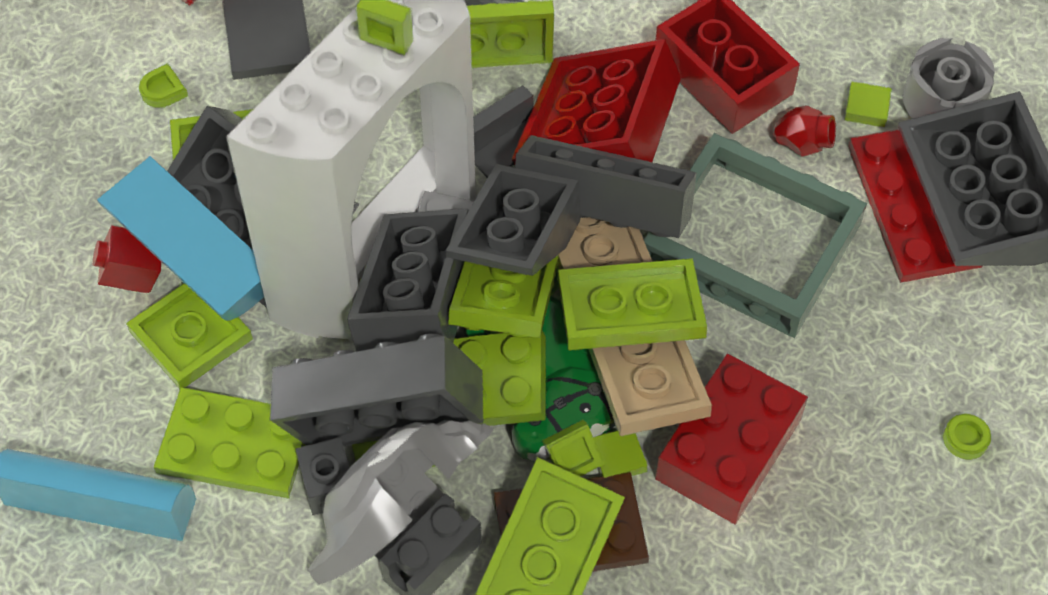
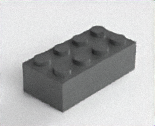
M468 209L384 214L347 318L356 352L374 349L377 344L383 342L401 344L417 341L420 336L425 334L445 335L451 342H454L458 326L448 324L449 308L465 261L447 258L446 249L468 213Z
M425 334L420 336L417 341L401 344L383 342L377 344L374 349L358 352L341 350L333 353L332 357L316 360L298 358L291 361L289 365L272 368L270 421L307 446L341 437L343 446L377 441L391 429L401 428L415 422L437 424L448 420L456 422L471 421L476 424L483 423V370L445 335Z

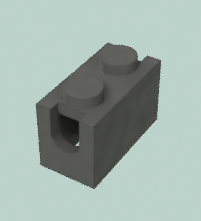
M445 493L380 559L383 581L399 595H432L482 543L481 522L473 515L464 521L458 511L455 510L454 500ZM403 572L411 577L407 582L400 576Z

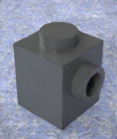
M341 437L295 449L312 516L320 513L323 515L325 497L350 469Z

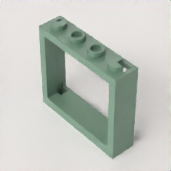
M713 133L689 170L697 172L694 195L715 164L841 223L798 297L794 299L667 237H659L649 232L644 242L653 262L693 258L700 293L795 338L859 229L867 203L857 199L849 192L840 191L820 182L810 174L801 173L783 165L773 157L764 156L746 148L736 140L727 139Z

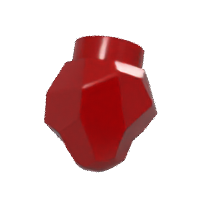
M808 105L796 107L786 113L774 125L773 135L778 144L788 146L801 157L809 156L823 151V148H833L836 139L834 115H823L821 111Z

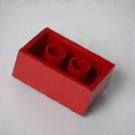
M698 0L657 26L655 40L666 39L681 76L680 83L732 134L794 94L800 63L732 0Z
M727 353L705 386L712 404L711 417L680 424L658 458L655 480L736 525L800 423L808 396Z

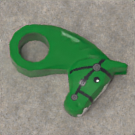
M552 296L549 299L542 329L546 336V420L515 423L512 427V442L517 454L523 459L536 462L537 457L540 459L549 457L542 442L544 439L581 420L588 424L593 437L603 435L616 426L589 349L568 350L561 301ZM464 328L465 337L488 335L484 330Z

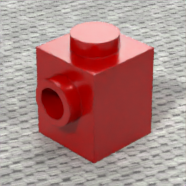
M111 225L105 240L97 241L92 262L93 266L99 267L98 285L141 293L151 292L161 272L162 263L126 228Z

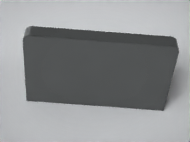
M524 85L473 117L475 166L487 178L495 164L509 167L514 165L512 161L513 154L533 110V94Z

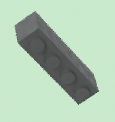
M532 135L516 153L515 168L578 180L580 218H595L610 222L616 227H633L650 231L659 237L676 238L681 236L691 219L697 172Z

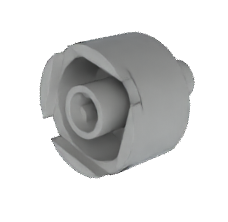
M940 38L924 44L915 55L902 95L905 109L911 118L914 119L988 100L994 83L993 76L995 70L994 64L987 53L977 45L965 41L964 46L951 43L952 38Z

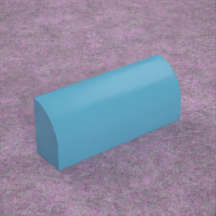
M151 156L97 199L98 203L222 319L228 321L241 316L264 297L254 251Z
M5 449L0 453V499L4 505L183 541L196 502L194 491L190 485L12 449Z

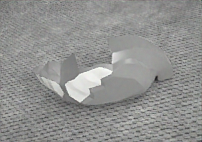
M444 420L437 424L415 422L401 428H393L381 437L351 466L325 497L323 517L326 526L327 544L308 568V572L314 581L319 585L334 580L361 565L374 555L380 561L444 495L425 472L435 465L449 480L458 464L470 456L479 447L480 443L491 434L494 428L471 421L456 422Z

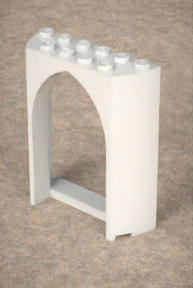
M389 0L411 8L413 42L405 55L360 40L357 11L355 8L227 136L269 320L315 338L322 336L353 341L347 318L358 290V282L363 276L384 214L418 212L424 191L475 201L470 14L464 0ZM419 89L424 146L352 222L354 203L362 175L384 127L402 99Z

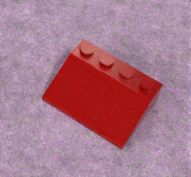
M666 39L554 58L513 154L512 161L514 165L516 153L531 135L653 162L681 80Z

